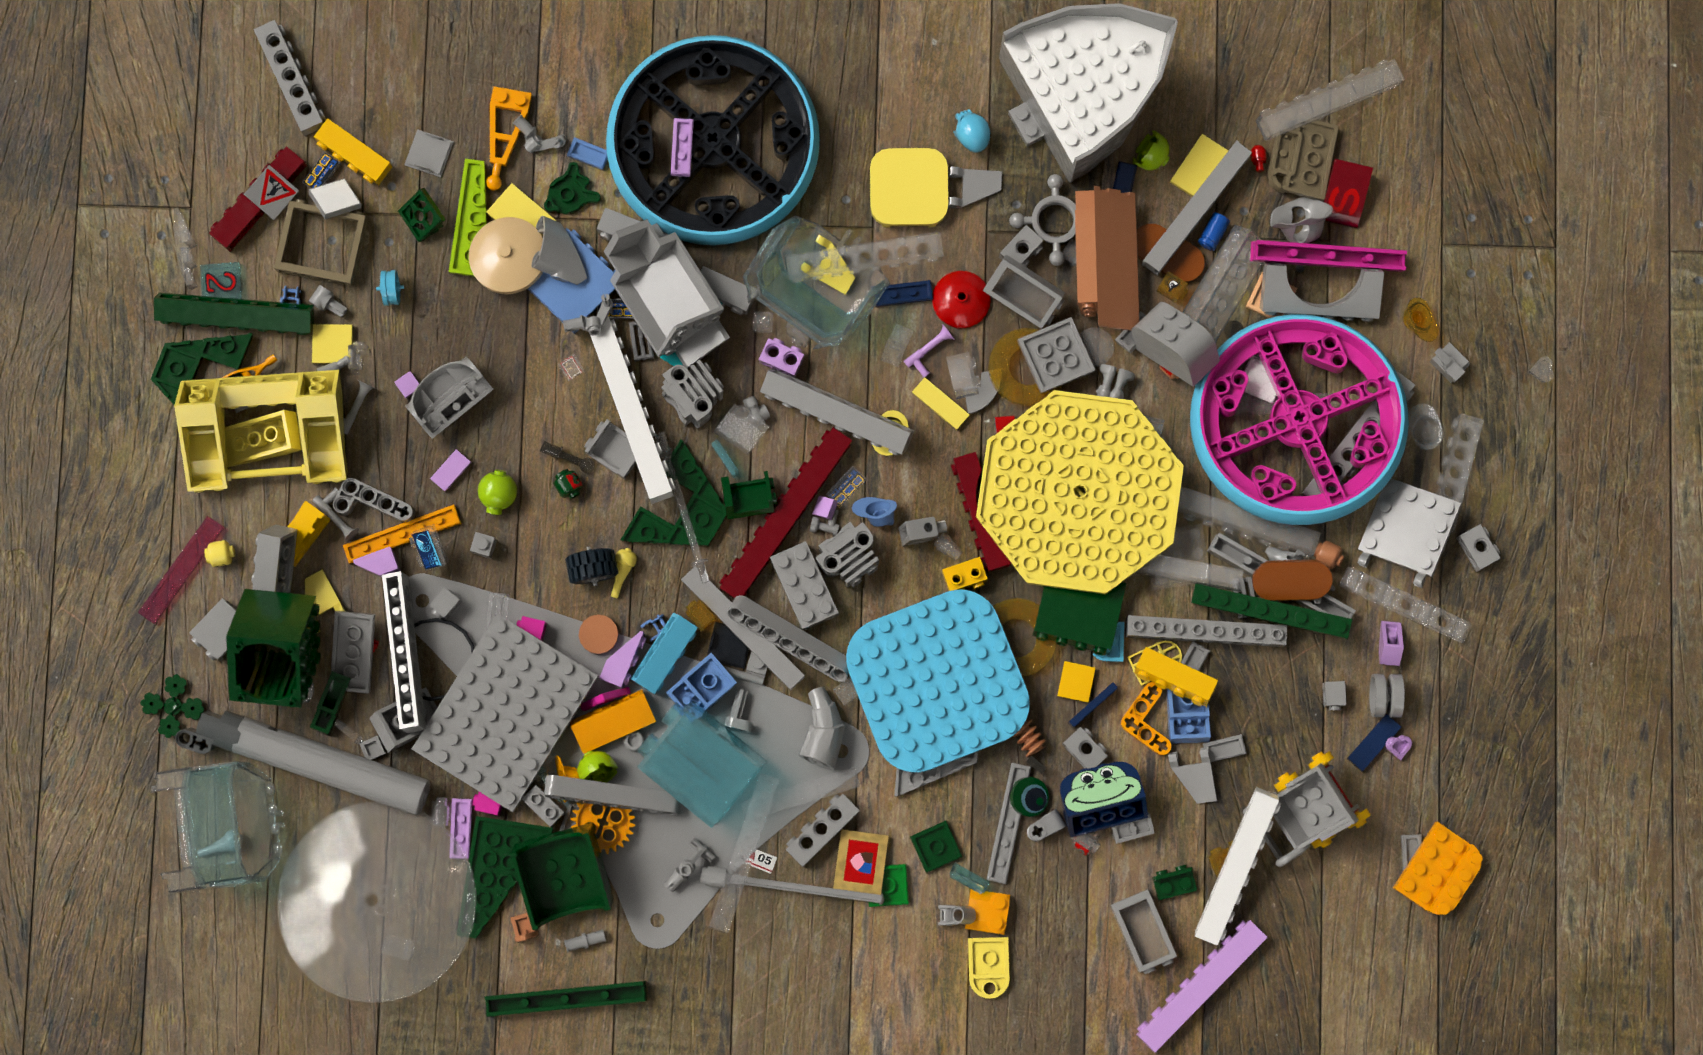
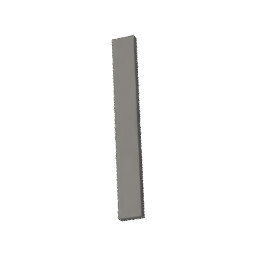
M696 566L681 579L790 690L805 678V675L774 644L733 621L728 616L727 612L732 602Z

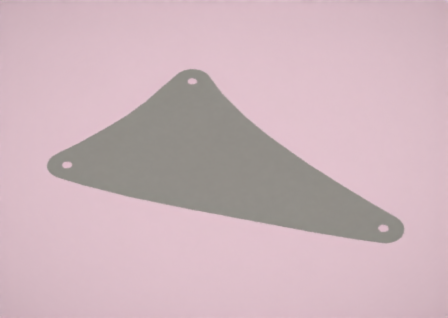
M420 573L409 577L414 624L420 620L438 618L431 612L433 608L429 605L445 587L462 601L447 620L454 622L467 632L474 644V648H476L496 614L501 615L515 625L518 620H521L522 616L547 622L543 642L600 677L606 660L632 639L619 634L613 649L604 654H594L587 651L580 643L579 629L583 623L582 621L513 598L429 574ZM425 594L428 596L429 604L426 607L421 608L417 606L415 600L418 595ZM441 622L424 623L415 627V633L458 676L471 655V646L464 634L452 625ZM645 643L642 649L639 648L636 654L639 656L635 667H631L629 672L631 677L651 648V644ZM686 656L678 658L674 663V670L665 677L663 687L658 692L656 691L655 694L647 691L630 679L627 686L624 685L623 688L629 687L630 694L642 689L656 720L655 723L637 730L644 738L642 748L637 751L629 750L624 744L625 736L591 751L606 752L615 760L618 769H616L617 774L607 783L680 794L678 815L632 810L629 812V816H635V818L630 820V823L635 824V826L629 827L633 834L626 835L630 841L623 840V848L617 845V852L612 848H609V854H606L605 849H602L601 852L607 876L617 892L636 939L641 944L650 948H664L676 942L720 889L719 887L705 886L704 883H701L703 867L727 868V872L732 875L755 850L826 794L858 774L865 767L869 757V745L861 731L842 721L845 728L841 744L847 746L848 754L844 758L838 757L834 770H830L810 763L799 756L809 727L813 724V708L809 704L765 685L733 677L737 684L694 723H691L666 692L700 661ZM598 677L582 703L602 693L621 688L604 682ZM737 689L748 692L741 719L753 723L751 734L724 727L726 717H730ZM614 701L597 705L587 711H582L580 706L572 720ZM570 723L539 771L545 780L547 775L558 776L555 765L556 755L560 757L563 766L577 768L584 756ZM567 800L566 803H564V805L566 806V808H568V805H569V802H570V801H568V800ZM594 804L591 807V811L595 815H600L603 812L602 805ZM609 806L606 807L603 818H598L597 820L600 823L596 833L597 839L601 834L603 826H608L609 822L606 821V818L611 808ZM619 811L611 812L610 819L613 822L621 820L622 816ZM611 829L603 832L604 840L611 841L614 838V832ZM696 838L703 846L706 845L708 847L707 850L716 857L709 863L701 855L695 862L694 872L688 876L686 881L683 880L674 892H671L669 888L673 883L668 888L665 887L664 883L674 874L675 868H679L684 860H692L698 853L690 845L691 841ZM659 913L663 915L664 924L661 927H654L651 924L650 920L653 914Z

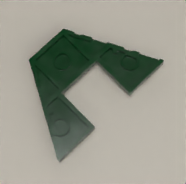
M248 333L245 335H229L220 338L212 337L204 338L203 340L165 343L150 380L175 405L180 382L195 379L203 358L239 370L254 335Z
M680 439L666 463L669 471L665 473L668 478H672L673 481L694 492L675 525L670 524L640 506L620 540L622 542L709 547L725 520L727 514L724 504L684 441Z

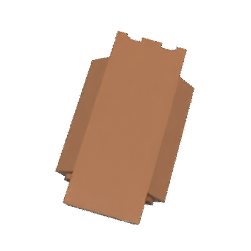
M1094 186V190L1075 191L1077 299L1080 312L1085 314V317H1095L1098 314L1099 327L1131 331L1139 322L1140 312L1135 193H1121V190L1110 188L1100 190L1099 186Z

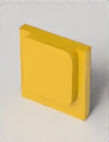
M1064 661L1057 696L1088 703L1095 667Z

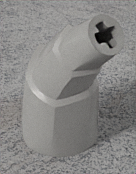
M818 687L808 693L813 708V724L809 727L799 756L817 766L834 770L845 725L841 721L835 702L831 700L826 689Z

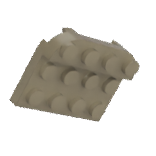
M1294 116L1282 122L1276 130L1268 170L1270 187L1280 193L1287 192L1324 201L1339 126L1303 116Z

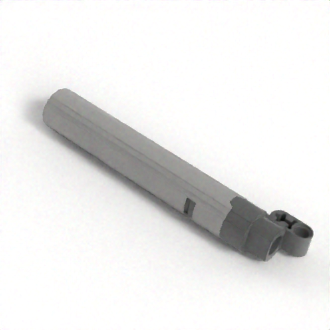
M227 710L223 715L206 711L202 713L197 729L188 727L177 732L175 736L176 743L180 747L200 754L208 753L215 749V747H219L416 816L421 813L430 791V780L297 734L277 729ZM184 732L190 735L189 742L184 740ZM206 740V744L208 745V747L206 748L205 744L202 743V741Z

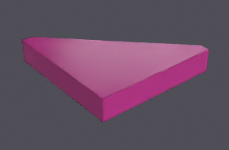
M625 687L602 693L582 703L581 709L582 711H587L597 705H603L614 701L616 698L630 695V689Z

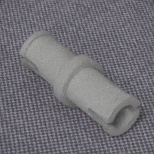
M603 929L589 934L581 933L582 936L564 940L567 953L583 947L587 949L590 945L606 942Z

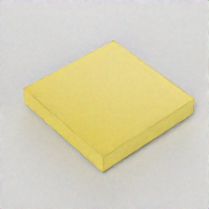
M313 324L312 363L330 364L339 361L347 355L351 360L348 364H352L353 325Z

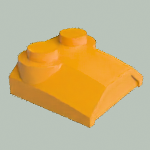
M970 889L968 906L973 907L976 911V919L972 924H965V929L1005 935L1010 895Z

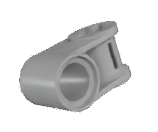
M1057 809L1031 824L1027 829V836L1032 841H1039L1066 827V824ZM1033 827H1035L1036 829H1041V832L1039 833L1040 837H1038V835L1034 836L1032 834V832L1034 831Z
M938 905L940 909V922H938V925L972 924L976 919V911L971 906Z

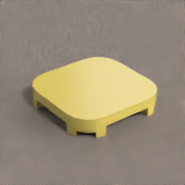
M889 148L875 154L870 165V210L876 222L881 224L882 227L890 228V226L934 227L943 221L948 210V165L942 153L931 148Z

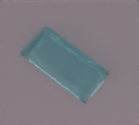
M954 863L949 873L950 878L980 894L985 893L989 885V881Z

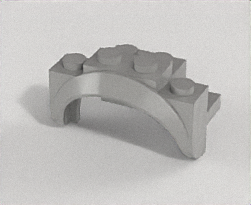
M465 357L460 361L444 364L428 374L417 386L410 402L405 407L433 439L490 393L493 388L475 365Z

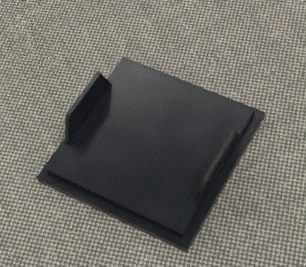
M715 622L707 656L712 653L721 664L745 669L749 648L725 624Z

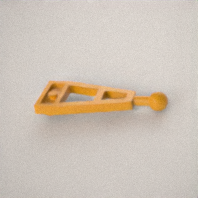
M493 87L490 101V164L494 166L492 175L486 181L487 187L490 190H498L501 187L502 180L499 177L501 166L506 167L521 132L515 126L512 135L497 133L496 108L521 112L522 116L526 119L529 114L532 93ZM496 140L509 142L502 158L496 157Z

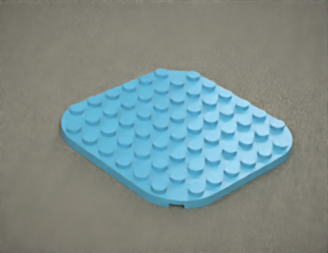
M968 590L948 591L880 617L859 628L849 642L846 654L847 668L874 739L886 761L900 770L913 773L925 772L1003 742L1014 736L1027 719L1030 705L1028 691L998 615L990 602L975 592Z

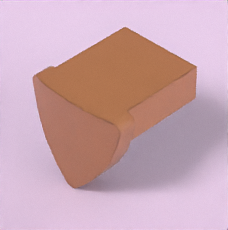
M528 913L511 917L515 942L529 940L539 935L538 931L532 930Z

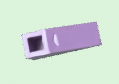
M643 631L636 634L606 660L599 677L600 680L619 688L629 684L631 674H629L630 669L636 666L639 656L636 654L639 648L642 649L646 642Z

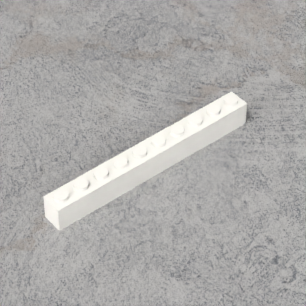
M607 316L601 333L590 336L651 504L673 497L672 490L675 489L672 478L668 479L665 473L669 469L666 461H661L659 454H662L659 442L655 443L653 440V436H656L653 425L648 426L646 419L650 417L646 407H641L640 401H643L639 389L635 390L633 385L637 381L634 373H629L627 366H630L627 354L623 355L621 352L624 346L621 337L616 338L615 331H618L614 319L610 321L609 316Z

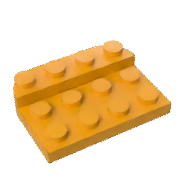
M1435 821L1393 886V889L1429 913L1446 915L1457 906L1481 867L1482 855L1473 844L1468 843Z

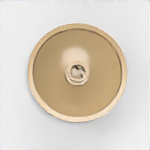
M504 217L493 220L483 226L472 240L469 249L470 268L479 283L492 292L514 294L531 287L543 273L531 266L534 255L541 250L543 237L532 224L523 219Z

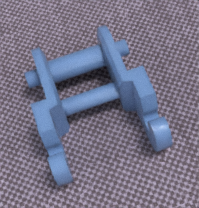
M284 286V289H282L284 293L283 297H280V302L295 300L296 304H301L299 299L301 290H299V287L288 289L287 286ZM287 293H295V297H287Z
M658 614L656 619L653 621L649 619L640 626L644 628L651 623L657 630L658 634L652 637L650 642L654 641L662 631L655 622L659 620L663 627L666 625L662 618L663 614Z

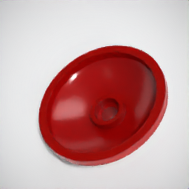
M954 271L942 277L933 291L932 305L937 317L943 323L953 328L965 329L977 325L984 319L990 307L991 297L983 291L986 283L978 275L968 271ZM964 294L966 298L964 300H960L958 298V295Z

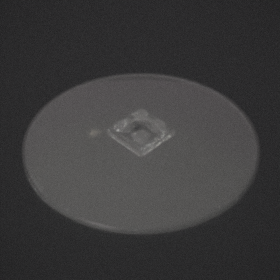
M376 801L348 806L330 814L314 825L302 837L289 856L278 890L277 911L280 931L284 943L298 967L308 978L326 991L345 999L366 1003H382L403 999L422 991L441 978L458 959L471 933L476 911V889L473 872L468 858L456 838L445 826L425 812L421 811L416 816ZM371 895H376L378 898L375 906L368 904V898Z

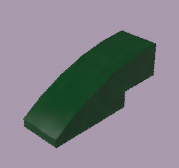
M333 671L331 672L310 725L312 730L330 736L351 678Z

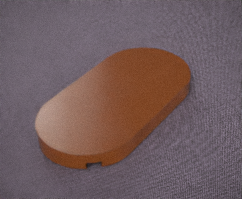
M1152 223L1145 224L1137 229L1138 258L1143 261L1167 229ZM1185 240L1161 272L1181 283L1196 280L1204 269V256L1196 246Z
M1318 560L1266 561L1254 571L1252 576L1255 592L1266 600L1318 599L1328 593L1333 581L1329 568Z

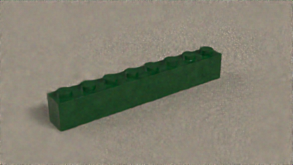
M159 292L154 297V321H160L163 324L178 322L180 325L185 326L199 324L201 327H210L215 325L222 329L238 327L239 330H249L252 328L260 332L277 330L278 333L296 332L299 335H306L313 329L314 305Z
M1195 584L1191 601L1192 604L1344 639L1349 638L1352 619L1200 584Z

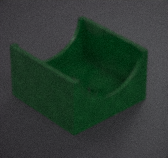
M592 823L514 844L510 856L532 930H537L550 921L573 913L592 909L611 910L614 896Z

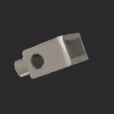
M935 517L905 521L898 527L902 547L932 541L938 537L939 533L947 532L945 520L936 522Z

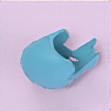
M970 109L961 111L960 114L956 113L955 118L958 120L956 130L953 131L955 137L970 151L975 153L983 151L990 140L988 122Z

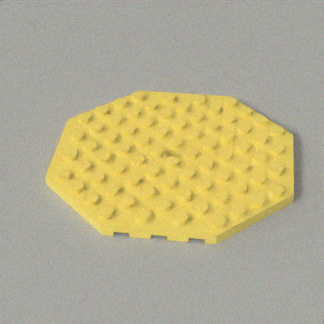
M1054 390L1043 400L1025 411L1020 417L1006 425L1000 432L987 439L976 518L1027 584L1107 594L1173 545L1184 465L1155 431L1148 419L1140 412L1133 400ZM1077 487H1083L1086 493L1084 496L1078 497L1075 495L1074 490Z

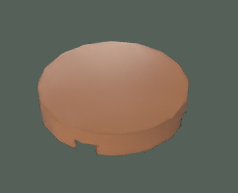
M604 615L590 616L584 620L579 629V639L582 646L587 651L599 655L613 649L619 635L615 623Z

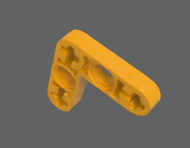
M1150 682L1142 689L1122 717L1120 725L1125 732L1156 754L1166 755L1171 750V742L1143 721L1162 693L1161 688L1157 687L1154 682ZM1153 686H1155L1157 688L1156 692L1158 694H1153L1149 698V700L1153 701L1150 704V702L1147 699L1142 698L1141 696L1142 694H1144V696L1146 697L1150 692L1148 690V687L1152 688ZM1139 701L1144 702L1147 706L1146 711L1143 713L1136 710V703ZM1133 718L1134 725L1138 727L1140 723L1143 726L1138 729L1137 734H1134L1133 731L1136 729L1132 726L1127 728L1125 719ZM1143 729H1148L1151 732L1149 740L1141 738L1140 733ZM1155 735L1159 737L1156 739L1159 743L1166 742V751H1159V746L1156 743H1153V746L1149 744L1154 740Z

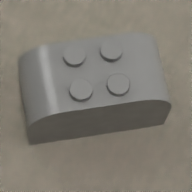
M1159 302L1131 330L1137 351L1193 387L1220 362L1217 346L1211 334L1201 324L1165 302Z

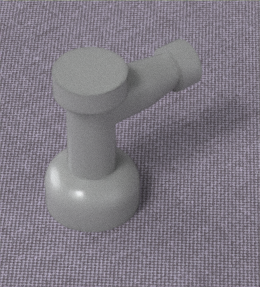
M835 509L832 520H828V524L820 522L818 517L813 516L809 532L815 533L821 530L833 533V536H836L839 525L836 524L839 511Z

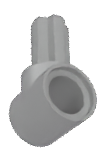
M321 285L318 286L309 299V302L322 311L328 309L339 317H343L348 310L347 307L334 300L333 293Z

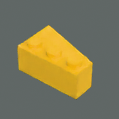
M306 500L288 525L289 528L297 529L293 565L295 567L331 520Z

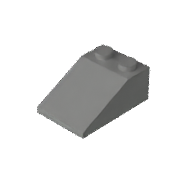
M423 688L422 695L431 697L427 688ZM423 699L425 722L427 725L437 706L434 701ZM396 702L377 710L369 718L388 753L418 738L423 731L406 733L399 729Z

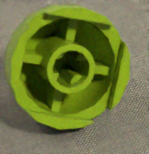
M1152 131V136L1148 134L1141 141L1135 151L1139 153L1137 159L1133 157V163L1145 170L1152 171L1160 166H1165L1170 158L1168 156L1170 151L1169 143L1157 131Z
M589 751L585 753L577 766L580 779L604 783L612 780L617 774L616 769H618L612 756L603 751Z

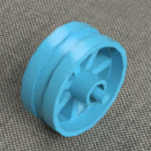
M397 270L381 271L380 287H376V290L381 293L383 305H399L401 289H404V285H400Z

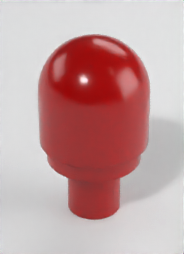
M1255 145L1251 149V161L1256 165V172H1263V164L1267 160L1266 149L1262 145Z

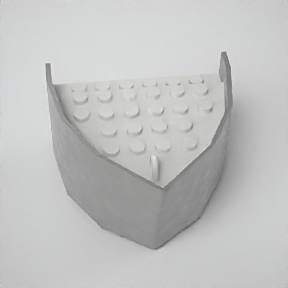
M1120 3L1064 7L1022 22L1004 31L999 59L1023 101V104L1009 110L1008 115L1026 147L1044 138L1065 177L1071 183L1089 173L1122 146L1162 79L1178 24L1176 18Z

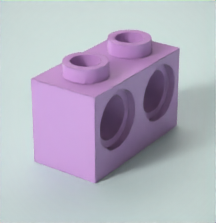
M768 338L759 357L760 364L777 369L793 377H796L804 360V354L801 349L795 346L789 348L784 345L783 341L777 338L773 340ZM770 349H777L779 354L776 357H771L768 355ZM792 356L797 359V362L794 365H788L786 359Z

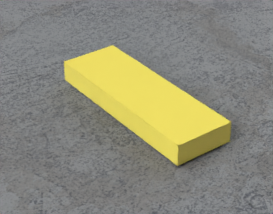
M925 377L912 391L918 399L956 430L969 417L965 410Z

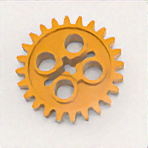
M576 803L580 809L572 811L577 816L570 819L576 822L571 828L592 822L595 824L596 834L600 826L597 820L598 818H603L607 806H602L603 812L600 815H595L591 811V807L594 804ZM616 807L610 808L606 821L609 822L608 826H603L601 834L597 839L600 852H602V849H605L606 854H609V848L617 852V845L623 848L622 841H630L626 835L633 834L629 827L635 826V824L630 823V820L635 818V816H629V812L632 810ZM619 811L622 816L621 820L613 822L610 819L611 812ZM607 829H611L614 832V838L611 841H606L603 838V832Z

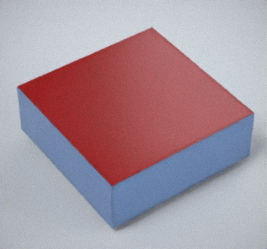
M1015 416L995 417L996 434L1012 422Z

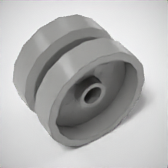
M1372 674L1369 688V704L1372 717H1384L1386 711L1390 718L1402 717L1404 710V681L1401 674H1390L1387 680L1384 674Z

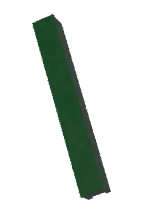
M646 981L484 996L486 1017L647 1001Z

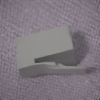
M1450 342L1443 349L1439 347L1434 352L1436 356L1429 361L1450 383L1459 379L1465 373L1464 370L1470 365L1469 361Z

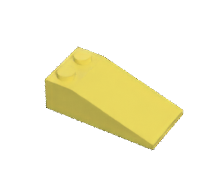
M282 410L225 427L227 467L283 456L302 450L297 414L293 411Z

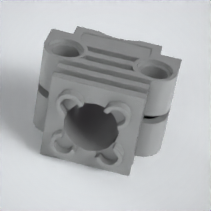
M701 360L697 361V368L694 364L690 366V372L683 365H675L662 374L665 380L662 382L664 385L661 387L663 390L662 396L667 403L676 409L682 423L686 426L692 422L697 429L711 419L712 404L714 406L717 403V398L721 401L724 392L722 389L724 388L723 384L718 378H713L710 374L712 372L711 368L706 362L703 364ZM676 377H682L683 379H682V380H676L675 378H676ZM699 408H706L707 410L704 411V412H701V411H699L698 409H699Z
M849 522L842 527L836 536L826 539L818 545L821 554L816 557V564L828 577H835L840 574V579L842 581L845 580L847 588L850 585L855 587L862 581V576L866 573L871 575L878 569L879 559L877 556L874 558V552L871 550L873 547V535L863 522L856 528ZM866 538L869 542L866 545H861L858 540ZM829 562L837 564L834 569H830L826 565Z

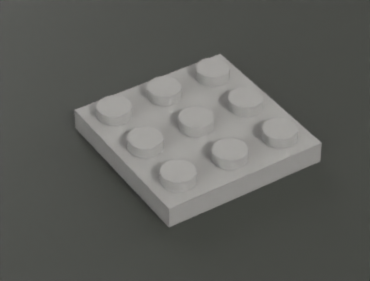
M1072 317L1017 340L1041 394L1095 372V368Z

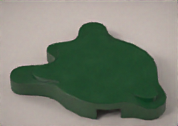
M571 162L565 174L556 178L550 184L544 208L549 213L573 214L586 204L599 203L601 196L598 192L586 189L590 184V179L579 173V165L576 162Z

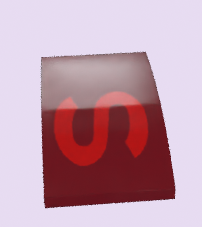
M1339 159L1333 161L1325 200L1323 201L1330 204L1333 210L1325 221L1353 228L1358 227L1373 167Z

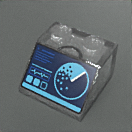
M434 524L411 533L412 537L409 540L412 548H416L419 555L416 558L420 567H424L426 571L447 565L448 558Z

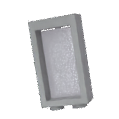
M1007 254L983 289L984 292L1041 329L1045 324L1049 326L1054 318L1053 311L1055 308L1059 310L1065 301L1063 299L1065 292Z
M1148 889L1110 905L1138 972L1143 971L1144 974L1156 970L1154 967L1162 963L1163 966L1174 962L1173 958L1177 957Z

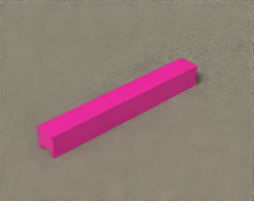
M1256 240L1251 242L1250 261L1352 269L1371 268L1381 269L1382 271L1402 272L1406 270L1405 255H1407V251Z

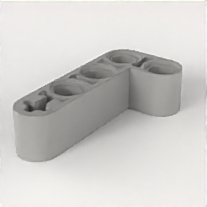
M348 478L342 483L333 502L335 511L343 516L351 514L357 502H360L403 523L415 518V511L409 504L353 478ZM350 484L357 485V488L353 493L348 492V486ZM368 492H374V498L371 501L365 500ZM386 500L392 501V506L389 509H383V503ZM347 501L348 507L345 510H339V504ZM397 507L403 511L407 510L409 515L403 516L400 512L396 511Z

